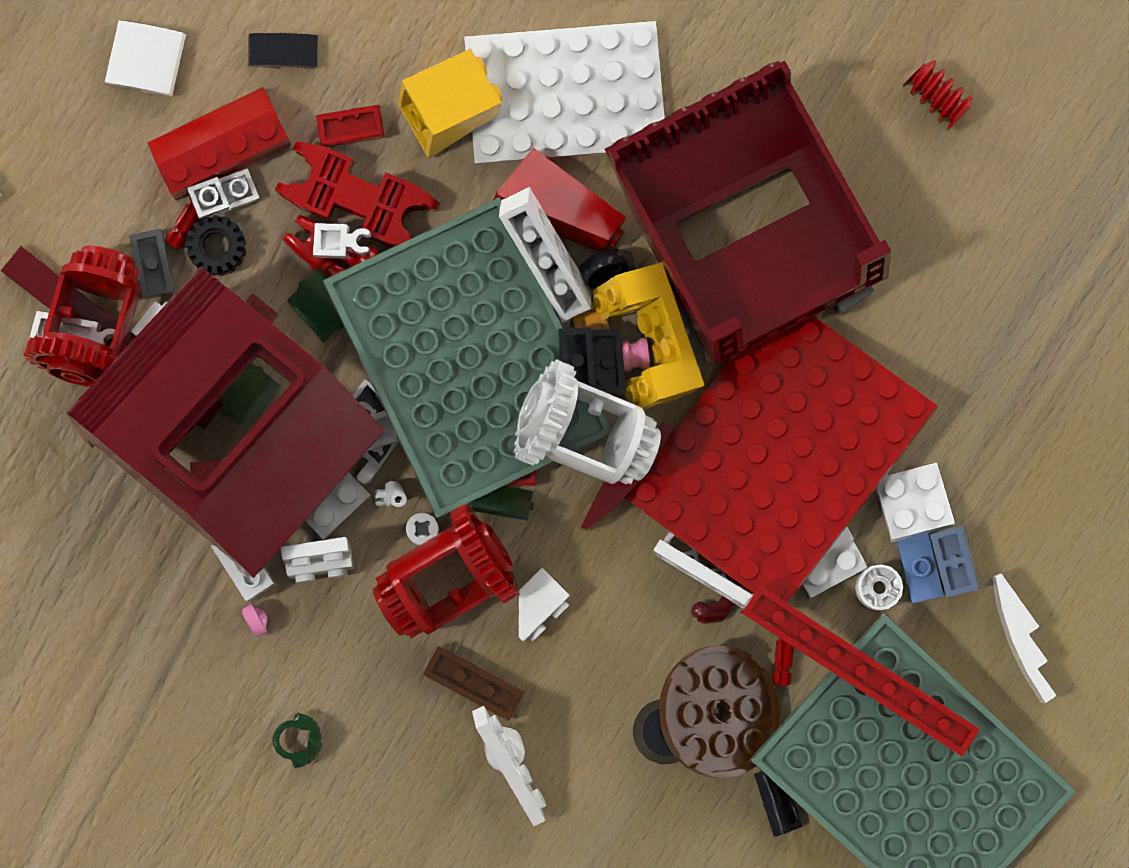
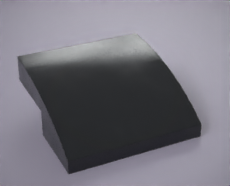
M591 327L558 329L560 361L574 367V371H576L574 378L576 381L610 395H624L626 393L621 329L591 330Z

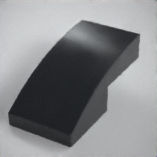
M250 33L248 35V66L280 69L281 67L314 69L317 67L318 35Z

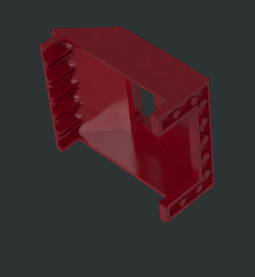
M785 61L769 63L759 71L740 78L730 86L718 92L710 93L700 101L688 107L680 108L672 115L658 122H653L641 131L631 136L623 137L613 145L605 148V152L639 228L658 263H663L668 281L714 366L887 279L889 276L891 249L886 240L879 241L791 84V71ZM787 168L791 169L809 202L808 205L698 261L693 259L676 227L678 223Z
M200 267L66 412L85 443L91 448L96 446L234 561L237 569L247 578L249 576L255 578L385 431L324 365L229 288L225 287L223 283H220L218 279L203 267ZM259 357L291 384L204 481H201L175 460L170 453L250 364Z

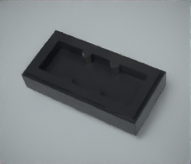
M763 771L755 773L754 776L773 836H780L801 828L802 823L794 799Z

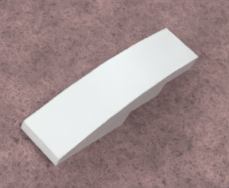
M1001 573L996 574L991 580L997 611L1008 644L1023 676L1040 703H1047L1056 694L1041 675L1038 668L1048 662V660L1029 635L1039 625Z

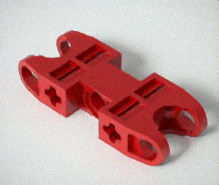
M295 142L292 151L306 158L305 162L310 164L311 174L309 178L300 184L291 183L290 186L278 182L274 190L299 209L326 221H330L336 207L363 218L365 221L361 229H367L371 232V237L368 238L391 248L412 239L410 233L403 227L404 218L409 212L414 210L423 211L424 208L437 212L440 206L439 201L415 184L385 172L379 187L352 176L350 173L355 164L353 158L325 146L305 142Z

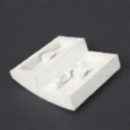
M119 20L105 83L111 86L139 89L144 93L172 96L186 34L156 26Z

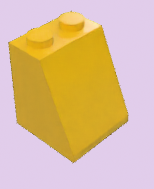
M471 48L402 80L398 106L427 158L436 155L499 115L503 101L502 94L496 84L491 85L486 76L487 69L483 60L480 57H475Z

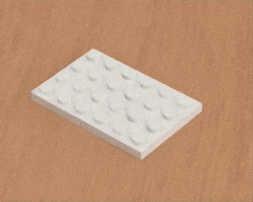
M656 21L464 37L465 51L471 48L475 57H480L483 60L487 69L486 76L491 85H497L503 98L499 115L472 131L475 165L522 162L533 148L548 159L607 155L605 148L613 145L617 140L631 136L641 131L647 125L664 119Z

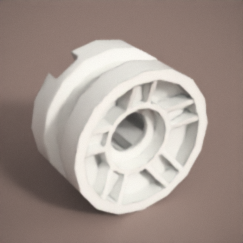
M882 564L870 566L862 571L857 578L855 585L856 596L861 604L868 609L876 611L889 609L902 596V579L898 572L890 566ZM875 582H883L882 584L885 589L883 593L877 594L873 590Z

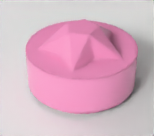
M253 603L242 609V614L255 637L268 632L266 628L268 617L264 610L255 607Z

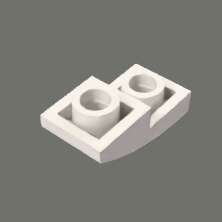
M248 168L220 179L216 177L187 188L199 219L259 201V196Z

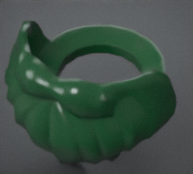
M301 713L295 714L293 720L280 724L274 731L272 738L273 747L281 757L290 759L294 768L311 764L316 759V756H318L322 747V735L318 723L312 717ZM289 727L309 731L307 750L296 753L286 752L280 745L281 733Z

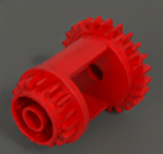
M87 245L83 246L81 251L73 252L69 264L62 266L42 338L38 336L29 338L23 355L25 360L30 361V364L38 365L37 368L46 370L48 374L57 379L79 386L90 387L125 349L141 293V286L138 284L140 270L135 269V261L121 252L101 246ZM72 286L96 296L123 301L110 347L84 337L58 333L62 318L72 319L74 315V306L67 305Z
M463 504L450 512L452 526L387 564V572L375 578L377 586L372 589L375 600L384 617L398 635L406 634L410 638L422 632L430 635L438 628L490 597L497 596L500 601L507 603L520 595V590L517 587L518 583L511 571L514 569V566L504 545L493 528L486 521L482 522V520H479L476 512H473L467 504ZM458 550L475 580L461 589L452 587L448 591L446 598L429 607L412 576Z

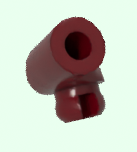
M722 596L716 604L706 605L702 601L695 603L691 613L702 624L718 623L728 616L736 604Z

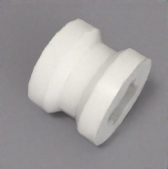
M421 512L410 517L406 525V532L413 543L421 545L439 534V526L433 516Z

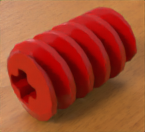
M932 60L926 64L924 63L903 84V87L913 83L910 94L914 96L922 92L919 103L923 105L931 101L929 113L932 114L941 110L938 121L941 123L950 119L947 127L949 131L970 109L973 97L969 96L962 100L961 95L964 91L962 87L952 91L951 88L955 80L951 78L943 82L942 79L946 71L941 69L934 73L933 69L936 61Z

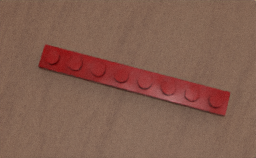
M758 585L741 610L742 614L963 757L980 730L978 727L762 586Z

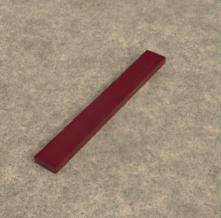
M20 246L1 269V272L50 309L59 275ZM72 286L67 305L74 306L75 308L73 318L99 322L101 325L100 332L105 329H116L117 320ZM131 331L129 332L125 348L136 337ZM113 338L107 341L106 346H111ZM218 400L197 425L204 430L224 404Z

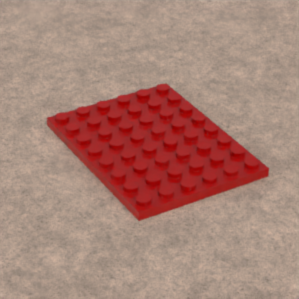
M812 316L732 357L666 441L648 473L625 496V499L751 594L760 585L786 603H789L931 418L938 405L815 316Z

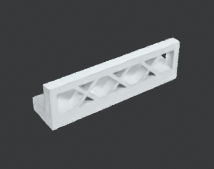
M669 532L664 541L659 540L653 550L658 558L741 608L745 606L752 595L745 591V588L727 580L726 574L718 568L709 569L700 564L698 553L693 549L692 551L682 553L670 546L676 537Z

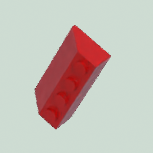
M263 87L147 142L156 165L175 201L189 194L188 187L216 177L218 179L226 177L291 145Z

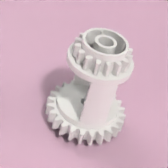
M557 359L555 362L551 361L550 366L545 367L544 374H540L539 380L530 389L521 408L517 432L515 433V436H518L514 442V446H516L514 450L515 458L534 466V464L539 463L540 459L543 460L545 457L609 484H614L617 481L624 484H632L633 479L639 481L644 478L655 460L660 445L661 432L658 428H655L657 422L653 418L646 416L643 408L576 381L574 378L576 371H574L573 366ZM577 399L590 404L588 412L592 415L600 416L603 409L619 416L607 439L601 463L558 446L569 426Z

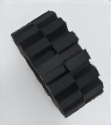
M212 215V218L206 216L202 218L203 221L200 223L196 222L193 225V230H189L187 234L188 241H186L188 257L198 269L203 267L213 276L214 274L224 276L229 271L232 273L237 265H241L243 262L242 258L246 255V240L243 233L229 218H221L218 215ZM212 234H221L228 240V250L222 257L212 258L204 251L205 240Z

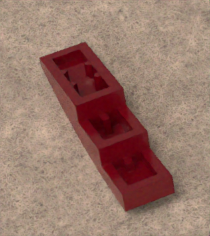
M664 422L659 427L661 439L655 459L674 428ZM633 479L632 484H624L619 481L609 484L603 481L581 529L584 531L589 530L609 514L639 481Z

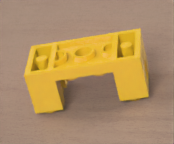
M662 262L618 274L592 291L594 295L593 304L596 311L600 313L602 321L636 312L638 328L647 338L649 359L655 366L641 372L642 375L625 381V398L627 402L645 410L678 400L705 386Z

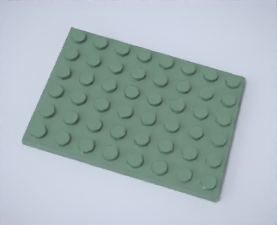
M500 197L322 281L436 518L553 462L544 457L543 460L540 459L538 464L532 466L516 459V454H514L516 447L514 442L518 437L515 436V433L517 432L518 418L523 403L532 386L539 380L540 374H544L545 367H549L551 361L555 362L556 359L560 361L558 329L562 328L549 299L499 218ZM577 399L569 426L558 446L574 452L609 435L611 428L603 411L600 416L592 415L588 412L590 404Z
M882 614L853 646L980 729L963 757L830 671L750 760L868 868H1007L1076 791L885 614Z

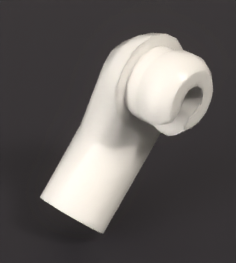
M390 481L385 484L384 489H376L374 491V501L379 507L383 505L387 507H402L407 502L402 485L396 481Z

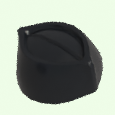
M608 249L597 252L579 266L585 284L594 289L618 274L636 269L631 252L622 249Z

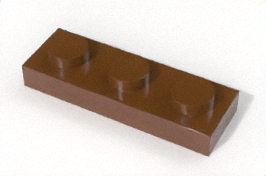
M440 646L437 647L423 673L424 676L474 703L484 706L489 711L508 721L511 719L524 694V691Z

